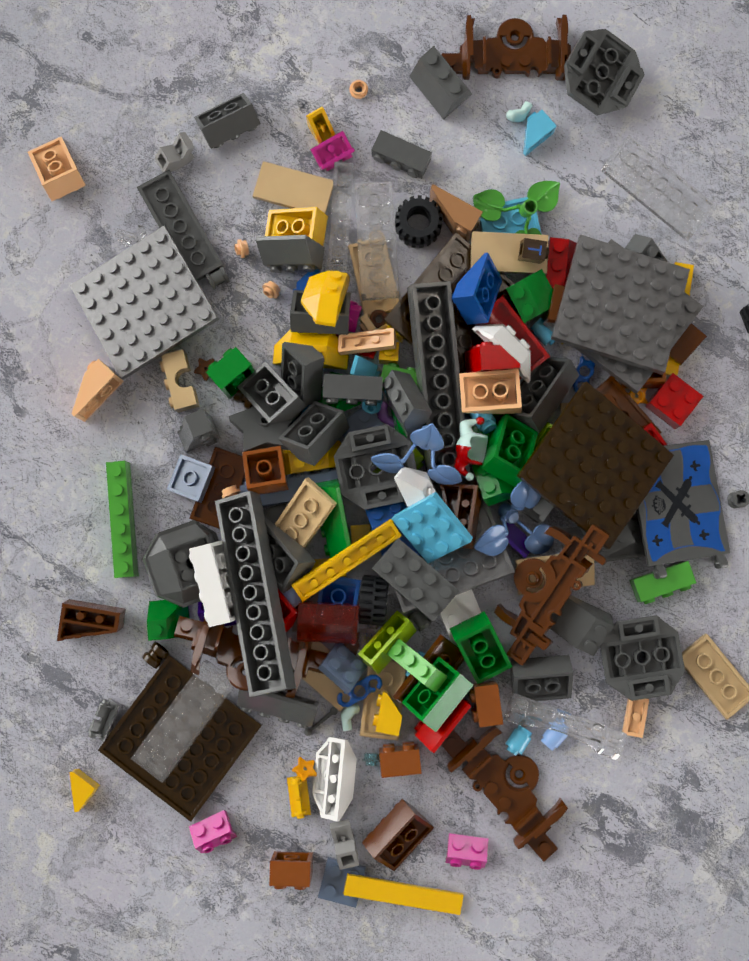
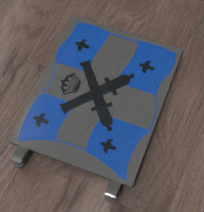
M704 440L665 445L664 447L673 453L674 456L637 509L647 566H654L653 575L656 579L667 577V571L663 564L715 556V568H727L728 561L724 554H729L730 548L710 441Z

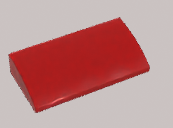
M504 295L497 299L489 322L480 324H504L506 327L508 325L516 331L515 336L519 340L523 338L531 346L529 348L531 351V371L547 360L550 354L523 322Z

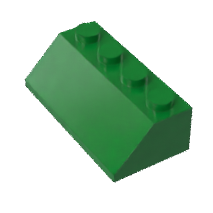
M476 425L472 426L473 432L487 435L489 443L491 432L484 434L482 431H479ZM472 464L483 500L487 506L510 499L515 487L482 469V465Z
M338 479L316 483L337 502L323 523V526L320 527L322 538L326 537L327 544L324 545L325 555L330 556V558L352 545Z

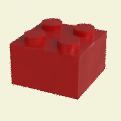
M672 373L666 378V382L653 394L645 407L673 429H677L684 423L704 396Z

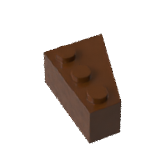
M440 484L443 501L473 537L470 543L460 548L474 549L482 498L479 486Z
M69 599L62 603L57 641L118 632L124 626L126 609Z

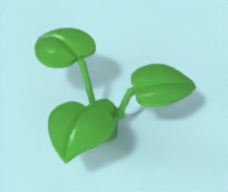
M541 181L533 184L527 192L528 199L521 205L503 208L505 198L501 192L494 189H488L473 196V204L475 208L483 211L482 218L487 221L499 220L501 211L507 212L519 209L520 215L527 220L524 230H518L516 233L541 235L537 228L528 230L531 216L537 210L549 212L555 208L559 197L560 182Z

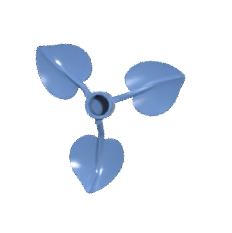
M433 423L428 426H422L421 429L411 433L410 439L413 445L403 459H399L397 455L391 453L378 454L370 459L381 470L388 473H398L404 467L403 463L406 462L415 447L419 446L421 449L431 450V466L433 469H429L427 474L433 481L444 485L462 482L461 475L455 468L448 465L436 466L435 451L443 448L444 441Z
M523 481L518 483L510 496L512 504L504 503L498 509V515L503 525L490 527L478 539L473 548L489 556H496L502 553L508 545L506 537L509 534L507 522L509 524H519L530 534L524 542L529 552L533 554L547 552L554 541V537L544 534L550 526L540 524L532 532L518 520L519 513L517 511L523 510L525 507L529 509L535 507L541 496Z

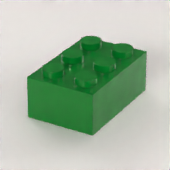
M235 347L234 349H228L223 354L221 360L211 363L206 373L230 400L237 392V386L255 370L245 356Z
M505 414L496 422L497 426L491 432L482 469L515 487L522 481L517 477V474L532 455L538 432L510 415Z
M485 611L449 628L477 685L512 668Z
M438 657L433 665L448 677L438 691L435 693L419 681L402 702L418 719L435 732H437L473 686L469 680L441 657Z

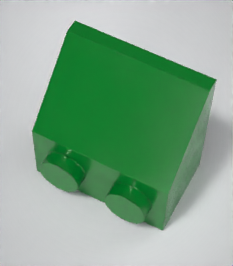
M542 269L506 288L524 323L550 308L553 289Z

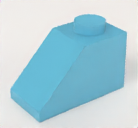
M543 110L538 113H532L527 119L523 150L525 156L553 135L557 127Z
M355 355L350 375L379 377L380 371H377V364Z

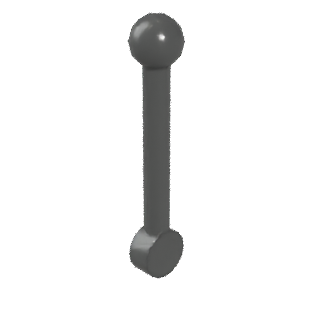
M332 707L330 712L311 728L305 729V735L310 736L312 731L331 715H336L338 709Z

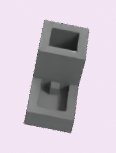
M186 132L179 133L172 145L160 147L155 160L162 172L167 170L171 172L176 171L190 163L194 158L192 154L194 146Z
M349 819L330 823L339 869L359 866L355 837Z

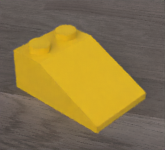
M318 207L269 210L265 236L307 235L323 246L328 216Z

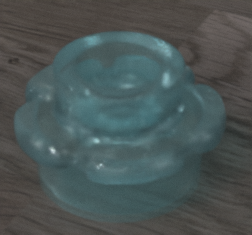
M364 753L362 761L366 762V766H377V762H380L379 754Z

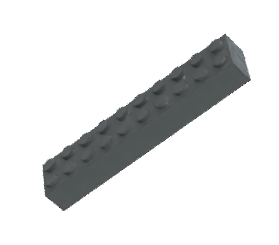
M451 282L412 284L407 287L417 387L432 410V414L423 426L433 423L444 441L443 448L435 451L436 466L448 465L454 468L457 457L456 444L460 438L459 424L465 419L461 407L460 370ZM430 449L424 450L427 473L429 469H433L431 466ZM469 464L465 467L468 472H470Z
M247 491L216 500L217 516L249 697H260L295 689L296 684L261 496L259 493Z

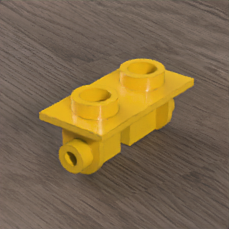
M298 776L287 777L292 817L301 819L305 818L306 815H311L307 779L303 782Z

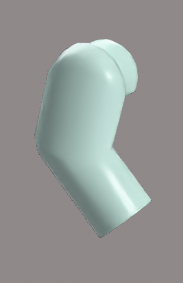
M525 101L521 109L509 110L506 113V118L511 122L524 121L533 106Z
M357 703L350 707H345L341 712L343 731L352 730L351 718L360 712V706Z

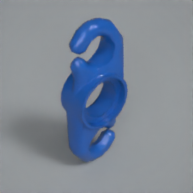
M584 356L580 357L579 365L576 368L579 377L572 385L575 392L579 389L577 387L578 383L587 381L590 384L591 376L594 373L595 363L591 360H586ZM580 367H588L590 374L582 376L579 371Z
M369 675L363 678L347 694L350 697L348 702L342 701L343 694L341 692L338 693L337 702L342 707H350L365 699L370 693L376 691L374 687L370 686L372 679L377 681V689H381V678L378 675ZM358 685L365 688V694L360 697L354 693V688Z

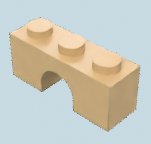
M182 349L162 355L160 367L162 372L166 374L167 379H164L166 389L170 390L171 397L168 398L170 407L174 408L178 413L200 407L196 389L193 386L180 387L178 383L179 377L183 373L191 371L187 353Z

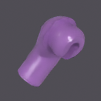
M382 401L381 409L377 413L378 419L394 428L393 418L389 415L387 409L388 403Z

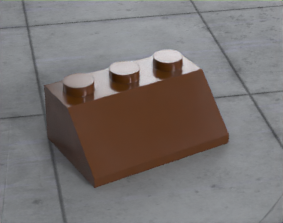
M401 799L376 828L367 835L362 844L375 860L395 871L434 829V826L411 804Z

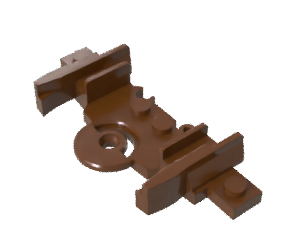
M563 14L562 18L556 19L558 40H553L551 36H548L547 42H545L544 38L534 37L531 26L519 18H511L504 21L498 28L497 37L487 38L486 40V36H484L483 40H473L475 18L467 15L464 33L465 42L460 45V53L441 54L456 74H462L464 80L470 79V63H475L478 74H488L492 71V76L496 79L500 78L502 71L505 74H525L529 77L530 71L536 70L538 77L542 74H555L557 81H565L564 64L571 54V45L568 43L567 15ZM515 35L518 37V40H512L511 37ZM502 37H506V41L512 46L520 45L524 37H528L523 47L511 49L504 44Z
M592 524L583 539L576 535L572 537L559 527H549L544 534L552 536L566 546L558 556H550L546 562L530 558L522 561L517 566L514 582L519 592L523 594L519 603L521 612L517 616L505 609L500 603L497 605L494 613L506 624L512 626L510 634L517 639L507 652V655L523 666L536 646L546 650L552 645L553 641L545 636L552 625L556 624L552 620L551 615L556 613L558 616H561V609L571 596L572 589L579 590L582 588L583 583L577 579L588 573L593 564L585 557L588 555L601 565L607 563L606 558L599 554V552L611 535L597 525ZM541 568L546 576L544 587L538 592L528 591V587L537 588L543 583L544 577L540 571ZM530 575H534L536 577L535 582L530 581Z
M180 616L174 637L193 641L191 649L194 650L191 673L199 675L201 658L203 654L216 658L218 664L227 667L226 676L233 687L248 691L246 676L242 674V671L245 670L244 663L242 662L237 668H234L238 662L243 661L239 635H235L232 632L233 626L226 628L224 627L225 624L209 627L205 618L202 622ZM307 633L304 647L299 652V642L291 641L292 638L289 637L288 646L296 688L288 690L285 697H295L301 678H306L308 670L324 674L318 667L328 653L311 649V633Z
M496 726L488 729L477 741L471 737L466 742L453 729L441 744L453 758L447 763L448 770L452 773L467 760L469 763L462 770L469 779L476 780L472 783L473 789L479 792L483 787L484 795L497 808V815H500L501 812L508 813V817L504 822L505 824H511L518 833L513 838L515 846L521 849L528 843L542 861L545 862L558 850V847L546 835V832L552 828V824L564 815L568 807L559 798L555 805L544 816L536 807L537 798L532 793V790L539 781V770L536 763L525 755H513L504 760L498 754H490L484 749L496 736L502 734V731ZM509 765L512 766L510 770V779L512 780V782L517 785H523L527 783L528 786L526 785L524 787L517 788L508 783L506 779V770ZM519 770L523 772L520 778L515 775Z

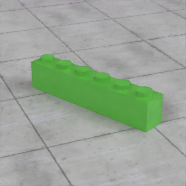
M125 460L106 462L114 578L138 577L131 466Z

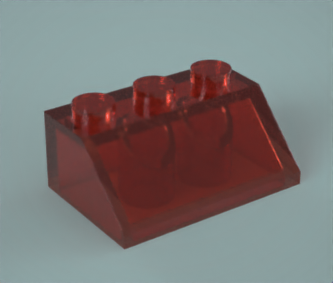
M299 601L297 641L356 644L359 605Z

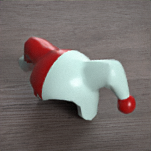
M483 417L463 420L459 424L460 438L456 444L457 457L454 468L461 475L465 476L468 481H471L474 475L468 472L465 467L468 464L482 465L487 449L488 436L475 433L472 430V426L475 424H484L485 420Z

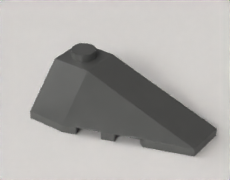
M265 517L277 587L281 593H285L292 588L291 584L312 570L316 561L304 547Z

